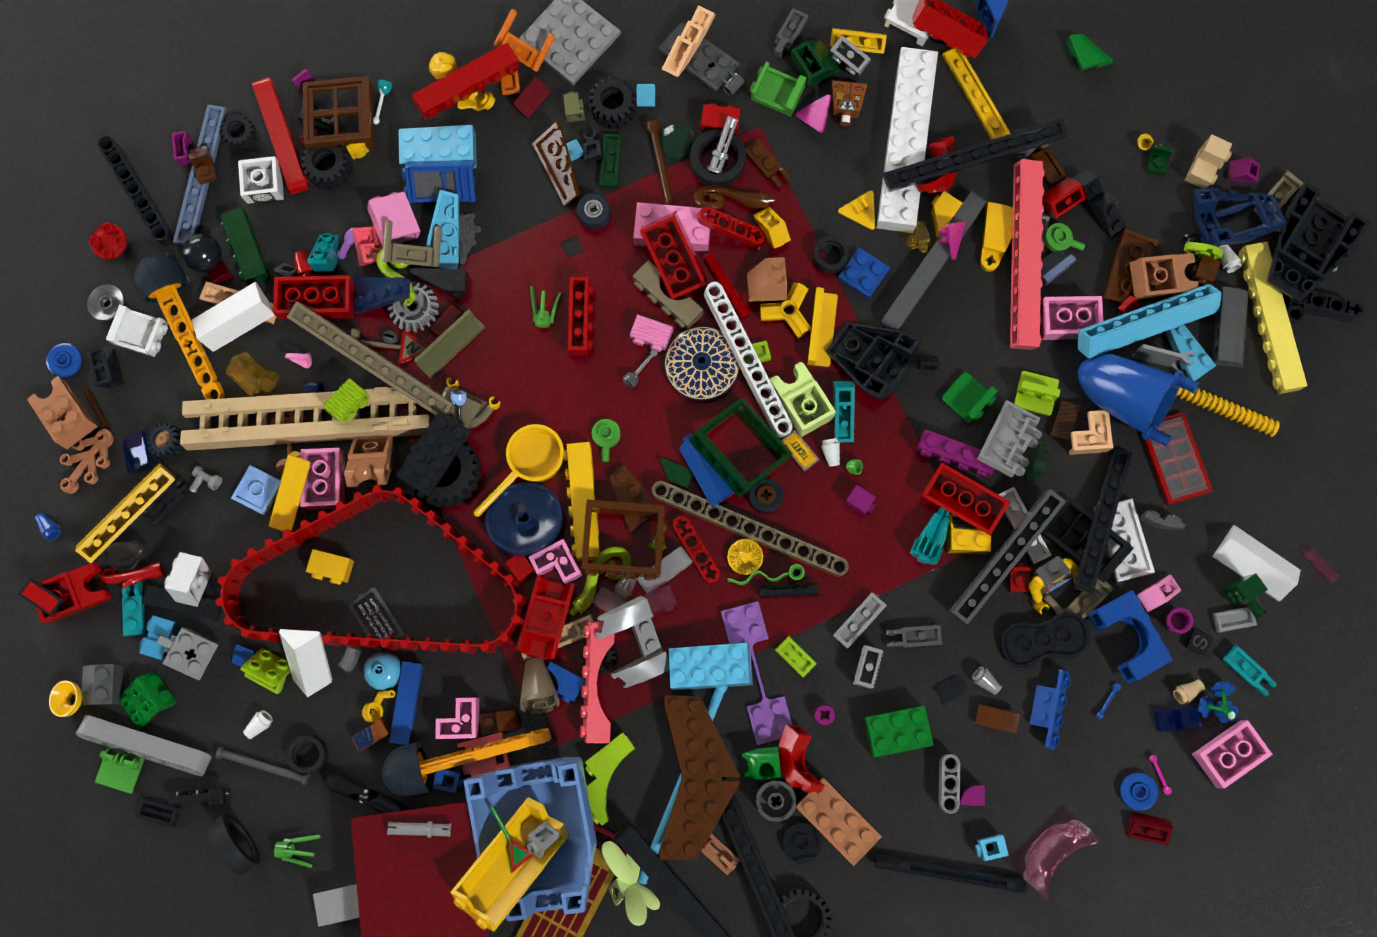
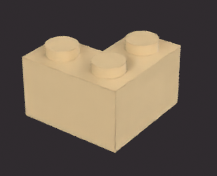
M1211 134L1199 149L1185 181L1202 189L1207 188L1210 184L1213 185L1218 177L1216 174L1217 169H1221L1224 162H1227L1232 154L1229 151L1232 143Z

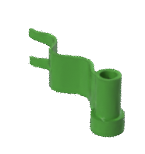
M794 564L790 567L789 572L783 573L774 579L769 578L761 571H755L743 582L730 578L727 580L738 585L748 584L753 576L759 574L770 582H777L785 576H790L793 580L798 581L803 578L805 571L801 565ZM799 571L800 575L794 576L793 572Z

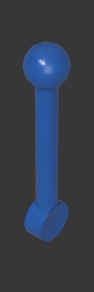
M1113 684L1111 694L1100 712L1096 713L1097 719L1104 717L1103 713L1115 693L1121 690L1120 684Z

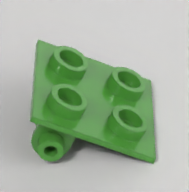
M109 747L106 750H102L100 757L103 761L95 783L132 794L145 759Z

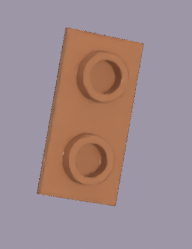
M711 833L701 852L728 875L734 870L740 859Z

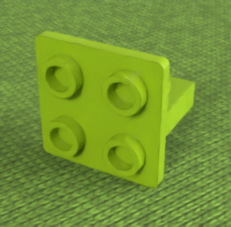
M1022 371L1014 404L1027 411L1047 416L1052 415L1054 402L1059 398L1061 391L1058 389L1059 380Z
M264 648L255 653L240 669L245 672L244 677L276 694L282 691L286 676L290 673L287 660Z

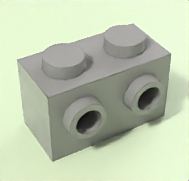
M841 36L830 50L833 54L832 58L839 64L843 62L847 65L845 69L852 75L858 74L860 76L871 62V58L844 36Z

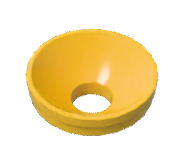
M61 681L56 684L49 698V706L52 713L58 717L73 715L81 706L83 698L81 689L76 683L71 681ZM72 695H75V703L71 705L70 699Z

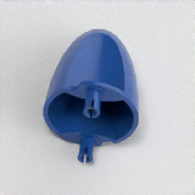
M1100 354L1087 358L1078 369L1079 383L1092 402L1122 422L1143 432V439H1152L1165 447L1170 443L1172 435H1168L1158 430L1173 404L1179 388L1181 387L1194 394L1200 382L1184 376V373L1180 370H1177L1172 375L1158 368L1114 354Z

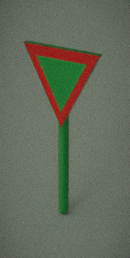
M492 806L491 811L509 842L511 873H513L533 854L511 839L495 807Z

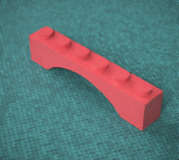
M587 621V626L584 627V637L587 638V643L583 648L586 666L582 668L585 686H582L581 689L584 706H581L583 726H580V737L585 743H610L611 723L605 716L599 703L597 677L604 656L614 644V634L601 639L596 638V632H602L603 621Z

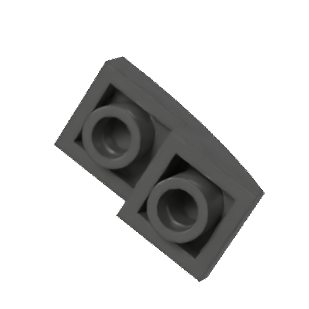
M1152 510L1142 513L1139 520L1146 524L1164 530L1178 531L1186 526V524L1181 522V518L1176 515H1166L1160 518L1161 515Z

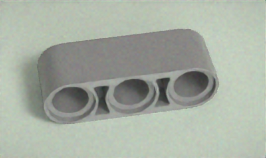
M681 546L662 559L661 575L659 578L647 581L644 580V577H638L636 580L647 595H650L686 569L693 561Z
M945 754L939 761L938 804L943 812L949 814L957 812L960 805V760L955 755ZM947 758L954 760V766L951 769L945 766ZM948 778L954 781V786L951 789H947L944 784ZM950 798L953 801V807L947 810L944 807V802Z

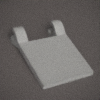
M1145 344L1132 354V358L1168 366L1174 372L1177 370L1183 372L1182 369L1177 367V364L1182 362L1184 365L1190 366L1193 362L1188 361L1187 356H1195L1193 352L1181 354Z

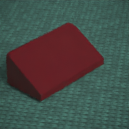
M535 77L513 103L514 109L527 119H530L551 94V91Z
M1132 812L1127 836L1168 845L1173 826L1170 820Z

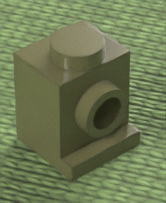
M572 91L563 94L567 122L584 121L583 99H579L578 92Z

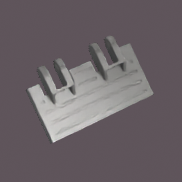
M1006 400L977 460L1011 478L1014 474L1023 476L1025 473L1024 467H1027L1029 464V460L1023 456V453L1027 446L1036 448L1038 445L1037 440L1042 436V432L1035 428L1040 417Z

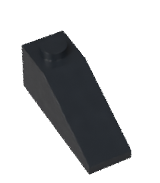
M409 269L413 278L451 296V298L461 299L462 296L468 297L469 275L466 269Z

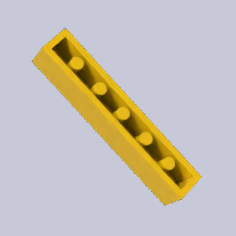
M590 442L567 444V450H564V459L568 461L569 467L565 469L566 480H570L567 496L572 502V506H569V517L573 518L570 532L571 537L575 538V544H572V554L576 556L578 561L582 560L587 499L596 500ZM595 512L591 514L588 560L595 559L601 553L598 517Z
M159 463L76 545L75 551L92 563L175 481V475Z

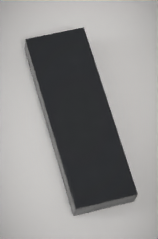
M521 694L514 697L512 701L530 732L549 728L552 739L538 744L540 751L557 742L558 739L544 714H532L530 710H526V713L520 709Z

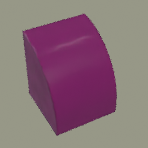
M1250 157L1230 161L1227 179L1239 183L1258 182L1260 164Z
M985 785L966 787L960 793V805L985 806Z

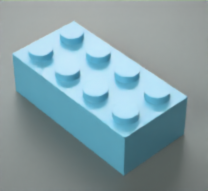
M473 125L399 129V164L402 169L406 166L407 162L474 160L475 165L473 168H477L476 133Z
M748 643L669 648L670 686L673 690L753 685L751 649Z

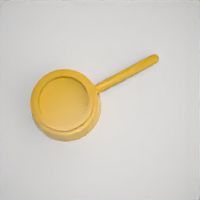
M532 424L520 428L512 435L506 448V458L512 472L474 510V516L479 517L518 476L527 481L542 482L552 478L559 471L563 463L564 448L560 437L555 431L544 425Z

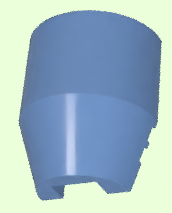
M563 757L528 762L489 771L464 780L477 859L502 830L491 811L492 806L495 807L505 826L529 797L543 804L549 817L564 823L570 835L506 916L507 921L523 920L529 918L535 912L563 909L564 915L584 912L587 907L597 839L582 758Z

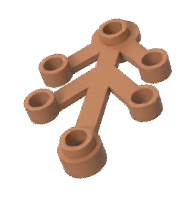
M102 429L96 433L95 437L79 440L72 446V448L78 451L83 450L84 447L92 446L89 451L75 455L65 453L60 457V463L65 466L81 461L71 476L61 481L60 487L62 491L74 494L79 488L77 480L87 466L88 472L84 476L85 482L93 485L98 481L96 465L102 469H106L110 465L108 447L112 445L114 437L109 430ZM100 450V457L96 460V454Z

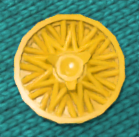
M741 539L731 545L728 550L727 560L733 571L738 574L749 575L760 568L763 563V552L761 547L753 540Z

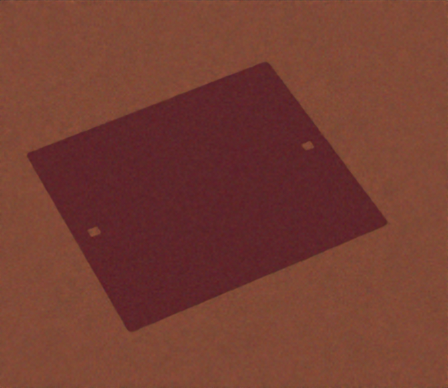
M755 128L738 136L745 150L757 140H760L777 160L761 129ZM714 146L701 153L700 162L707 171L718 174L707 169L713 158L712 152L714 149H717V146ZM728 147L726 153L728 154V159L724 162L723 173L728 172L736 162V155L730 147ZM746 156L743 174L735 183L727 187L745 193H767L768 196H774V204H768V207L785 221L791 240L783 246L774 249L765 237L764 241L758 246H751L711 229L708 252L695 251L707 277V284L673 300H683L690 297L703 309V316L691 328L706 326L721 331L704 297V291L708 284L718 282L704 261L706 254L713 253L749 309V314L741 318L731 303L751 344L767 341L771 360L761 362L768 378L779 376L784 383H795L797 381L794 375L795 364L803 362L833 406V381L853 380L832 358L830 367L807 365L811 331L805 336L797 338L784 320L761 321L760 304L783 303L785 300L749 302L747 273L765 258L785 257L787 295L794 282L803 284L809 289L799 311L810 327H812L817 287L824 288V293L838 295L833 340L847 322L860 323L836 275L825 274L815 267L812 261V253L818 239L789 182L785 181L779 173H776L775 176L782 184L780 188H776ZM690 158L667 167L666 171L673 198L672 205L699 208L694 203V193L699 188L707 185L701 183L693 174ZM659 171L603 196L609 202L611 218L609 223L602 229L590 230L584 227L579 221L577 208L468 256L467 262L464 265H460L459 260V269H466L469 275L468 297L462 296L461 299H454L428 286V290H433V296L438 298L436 302L439 304V307L436 310L439 313L438 315H433L436 320L452 302L464 312L470 309L473 315L485 326L483 331L431 379L417 366L414 359L398 365L400 349L368 346L425 385H429L431 389L441 395L445 387H448L447 379L451 378V385L455 384L456 380H458V389L486 401V405H489L490 397H495L491 402L493 405L500 401V407L493 410L486 421L476 428H470L472 434L467 442L477 453L482 467L480 470L482 476L481 480H478L477 484L479 486L477 490H473L471 493L473 496L470 499L465 498L463 504H454L451 508L443 506L439 509L445 523H448L459 532L458 538L461 536L466 537L475 544L473 551L479 548L490 556L489 564L496 561L506 569L504 576L511 574L515 577L505 563L508 561L507 557L510 554L501 551L491 541L485 525L487 509L479 517L474 516L473 512L512 472L506 458L507 444L517 430L527 425L539 424L551 428L560 437L564 450H567V444L590 442L596 500L618 502L609 476L624 465L657 505H665L662 559L681 546L686 551L673 529V521L678 516H684L690 521L719 569L720 577L717 582L713 584L707 583L695 564L692 563L656 591L647 595L636 579H625L623 577L614 580L605 577V574H599L595 597L591 605L582 614L578 612L572 616L568 611L565 622L567 624L588 615H592L593 621H600L597 620L598 616L642 596L648 600L653 615L651 620L661 648L666 652L668 660L669 648L729 644L721 611L759 602L769 639L756 642L753 645V652L756 654L785 640L788 636L792 637L862 604L872 592L879 596L966 555L962 553H947L946 536V540L941 547L943 552L936 565L933 563L932 565L929 563L923 564L916 560L917 557H912L910 551L915 540L920 536L934 513H938L940 506L922 496L935 472L928 458L916 452L919 440L895 392L879 400L863 392L854 381V442L840 443V465L829 467L821 448L823 446L822 441L834 439L833 419L801 437L819 458V461L803 472L794 459L790 457L785 464L766 478L777 482L783 491V502L776 511L760 513L755 510L750 504L749 492L741 498L734 493L718 504L844 558L848 562L849 567L843 576L836 577L758 544L763 552V563L757 571H761L769 578L774 579L783 573L789 572L792 565L799 564L805 571L803 578L797 581L793 580L790 576H785L777 582H770L762 575L757 574L745 585L728 582V578L743 582L751 575H742L733 571L727 560L728 550L731 545L737 540L747 538L654 498L652 493L653 485L658 481H663L708 500L694 475L688 489L670 483L660 460L663 458L690 469L679 450L684 443L682 440L690 433L693 435L694 432L740 398H743L748 405L750 404L751 408L770 428L741 369L735 384L725 395L706 402L687 399L677 393L671 386L666 376L664 365L667 349L666 351L661 350V352H657V355L653 356L638 374L639 382L634 389L627 386L622 380L628 372H635L652 350L650 349L651 346L645 344L639 346L630 339V332L637 314L673 326V333L668 347L680 333L687 330L684 327L680 328L674 322L675 319L671 315L667 316L664 314L657 302L655 304L652 303L645 291H639L633 285V275L648 260L657 268L648 247L634 245L633 236L637 202L667 205ZM709 195L703 198L706 202L715 203V201H710ZM723 196L725 204L718 211L760 228L753 215L766 208H750L727 196ZM719 219V224L726 228V221ZM736 226V232L742 235V228L740 226ZM577 236L584 251L567 258L561 242ZM821 249V260L830 265L823 249ZM570 277H589L590 284L594 285V294L590 295V302H593V314H590V320L593 321V331L589 332V339H592V350H589V356H570L568 352ZM417 279L412 281L414 286H416L417 283H421L422 287L424 285H427ZM662 279L660 283L661 291L665 296L672 299ZM530 286L534 287L537 314L540 310L541 293L543 290L545 291L544 311H548L549 315H551L558 293H562L554 316V323L550 324L549 328L536 327L535 322H533ZM709 289V293L712 296L718 295L717 290ZM390 304L360 315L354 313L366 341L384 343L382 340L383 332L393 330L398 335L396 344L401 345L403 329L401 330L398 327L399 324L395 325L393 323L394 319L389 317L391 312L388 311V307L391 306ZM411 305L409 310H415L418 305ZM720 305L717 307L719 312H727L724 306ZM792 308L784 309V312L787 314L794 312ZM431 320L429 321V323L431 324V326H432V325L434 324V322H435V321H431ZM726 323V327L729 330H735L733 323ZM424 325V331L419 327L417 333L413 329L408 332L427 347L437 339L428 332L430 327ZM386 335L387 337L394 338L392 335ZM735 340L736 346H744L742 340ZM701 359L699 360V363L703 364L705 363V361ZM752 373L753 380H761L758 373ZM384 382L386 387L393 388L392 386ZM761 390V396L769 398L768 391ZM409 403L398 404V416H409ZM416 403L418 415L429 414L432 422L436 415ZM775 407L769 408L772 415L776 416L778 414V410ZM736 413L706 435L748 483L777 461L776 457ZM602 419H610L616 422L621 432L619 442L614 447L609 448V462H601L602 448L592 438L593 426ZM778 424V430L785 433L786 426ZM792 424V430H791L790 433H792L794 430H796L793 424ZM422 435L408 436L412 447L413 445L416 446ZM457 457L437 487L449 486L458 478L461 464ZM563 457L561 468L552 478L542 482H531L518 476L509 486L519 483H536L548 488L555 494L562 508L563 524L560 533L552 544L564 539L572 553V544H575V538L571 537L570 532L573 518L569 517V506H572V502L567 496L570 480H566L565 469L569 467L568 461H565ZM859 459L862 461L863 468L859 475H854L847 471L846 464L850 460ZM856 485L876 497L874 500L876 506L871 513L866 512L864 516L844 504ZM664 487L656 489L657 495L661 496L666 493ZM677 494L673 500L676 503H681L684 497ZM699 502L691 504V508L695 511L700 510L702 507ZM713 509L709 511L708 515L711 518H717L719 512ZM597 513L601 552L614 546L622 547L631 555V566L651 568L655 565L658 517L649 518L630 534L624 515ZM729 517L726 523L729 526H734L737 524V520L734 517ZM680 520L676 528L683 530L684 534H681V537H684V535L692 531L689 529L687 532L685 529V524L687 523ZM748 524L744 527L746 533L751 534L755 531L753 525ZM769 532L762 534V538L765 541L773 539L772 534ZM693 536L686 539V544L689 547H693L697 543L696 538ZM452 537L497 639L501 636L500 632H505L512 622L510 620L511 616L514 617L515 604L512 603V599H514L512 589L504 586L507 581L499 574L496 577L491 575L492 569L483 561L480 565L474 561L476 556L468 549L465 552L461 551L458 548L460 543ZM788 540L780 541V546L783 549L790 548L791 545ZM801 547L798 549V554L805 557L808 555V550ZM704 553L696 555L698 563H704L707 560V556ZM531 555L526 556V558H527V559L529 560V562L531 563V561H530V559H529V556H531ZM823 555L816 556V561L822 565L826 563V558ZM573 556L581 571L582 560L578 561L576 556ZM620 557L609 559L613 560L615 565L622 566V559ZM589 559L588 563H592L594 559ZM709 562L706 566L700 568L702 571L706 568L708 572L706 577H711L713 580L715 579L716 571L712 572L709 569V565H712ZM838 562L834 564V569L837 572L844 571V566ZM556 568L541 576L548 581L565 584ZM794 571L793 575L799 576L800 572ZM534 573L524 582L520 583L518 587L520 594L526 597L528 602L531 599L537 573ZM582 573V577L570 582L575 584L569 609L574 606L572 602L584 589L587 579L585 573ZM799 582L800 584L818 583L819 596L760 598L759 586L794 585ZM529 604L524 607V614H523V618H524V619H525L526 612H527V609H528ZM519 627L514 635L515 643L512 645L504 643L500 646L520 694L525 662L528 661H524L521 652L516 650L522 627ZM632 627L614 633L613 647L617 654L616 664L608 673L598 674L597 677L599 703L609 722L677 691L671 689L670 670L627 688L622 687V684L625 682L619 677L613 679L610 676L611 672L642 657ZM587 638L558 648L555 659L544 660L546 666L548 667L550 662L585 680L582 676L584 665L581 662V652L587 643ZM606 655L604 656L601 664L605 662ZM548 670L553 681V684L555 686V689L557 691V679L554 676V674L550 670ZM581 693L576 702L571 700L570 703H567L559 698L560 704L558 707L556 704L553 706L554 710L543 713L558 739L557 742L547 747V749H554L580 736V726H583L581 706H584V698H582Z

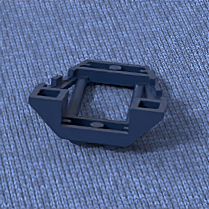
M1218 188L1195 189L1193 191L1194 220L1205 244L1220 246L1245 243L1276 231L1286 224V220L1273 195L1251 192L1249 195L1237 194L1235 190H1229V193L1219 192ZM1218 200L1243 201V203L1215 211ZM1255 207L1263 223L1260 226L1233 234L1231 228H1221L1217 218Z

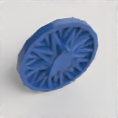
M61 343L54 346L47 355L46 364L48 370L53 375L61 378L73 376L82 365L81 352L77 347L69 343Z
M1133 773L1122 781L1120 795L1128 807L1144 811L1150 809L1156 803L1158 788L1156 782L1150 776L1144 773Z

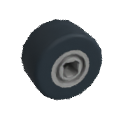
M592 193L582 197L578 202L577 214L579 221L584 227L590 230H599L609 223L611 210L609 202L605 197Z

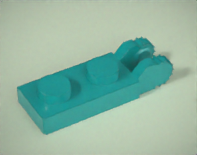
M141 581L134 583L135 596H131L130 586L125 589L122 588L123 636L145 635V606L142 604L144 596Z
M1237 645L1222 659L1252 688L1254 687L1264 697H1267L1269 693L1259 684L1261 680L1269 687L1275 688L1277 686L1276 682L1267 675V672Z

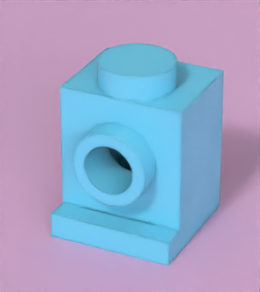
M997 834L977 840L978 845H975L977 856L982 857V860L988 861L1009 856L1003 835ZM988 844H992L993 846L991 851H987L986 846Z

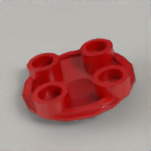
M106 222L95 230L89 238V244L98 257L110 260L117 258L123 253L127 245V237L121 227Z

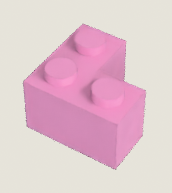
M564 539L529 556L539 576L555 568L565 584L583 576Z
M456 698V718L436 719V739L479 738V698Z

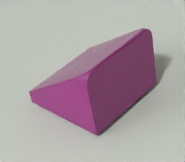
M304 69L292 78V81L302 94L303 82L315 81L307 69Z

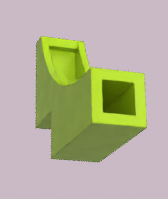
M624 732L585 762L587 764L585 767L586 771L591 777L595 775L597 778L587 786L592 817L596 824L604 825L610 820L607 812L606 796L611 776L619 763L636 749Z

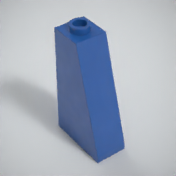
M690 433L682 440L684 443L679 450L710 505L714 508L735 492L689 442L692 437Z

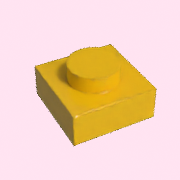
M365 143L346 146L353 160L362 158L369 152Z

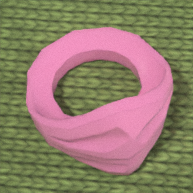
M310 353L285 354L286 359L308 369L312 365Z

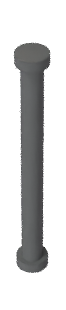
M223 747L218 748L215 756L217 759H228L300 781L302 785H306L310 774H301L229 752Z

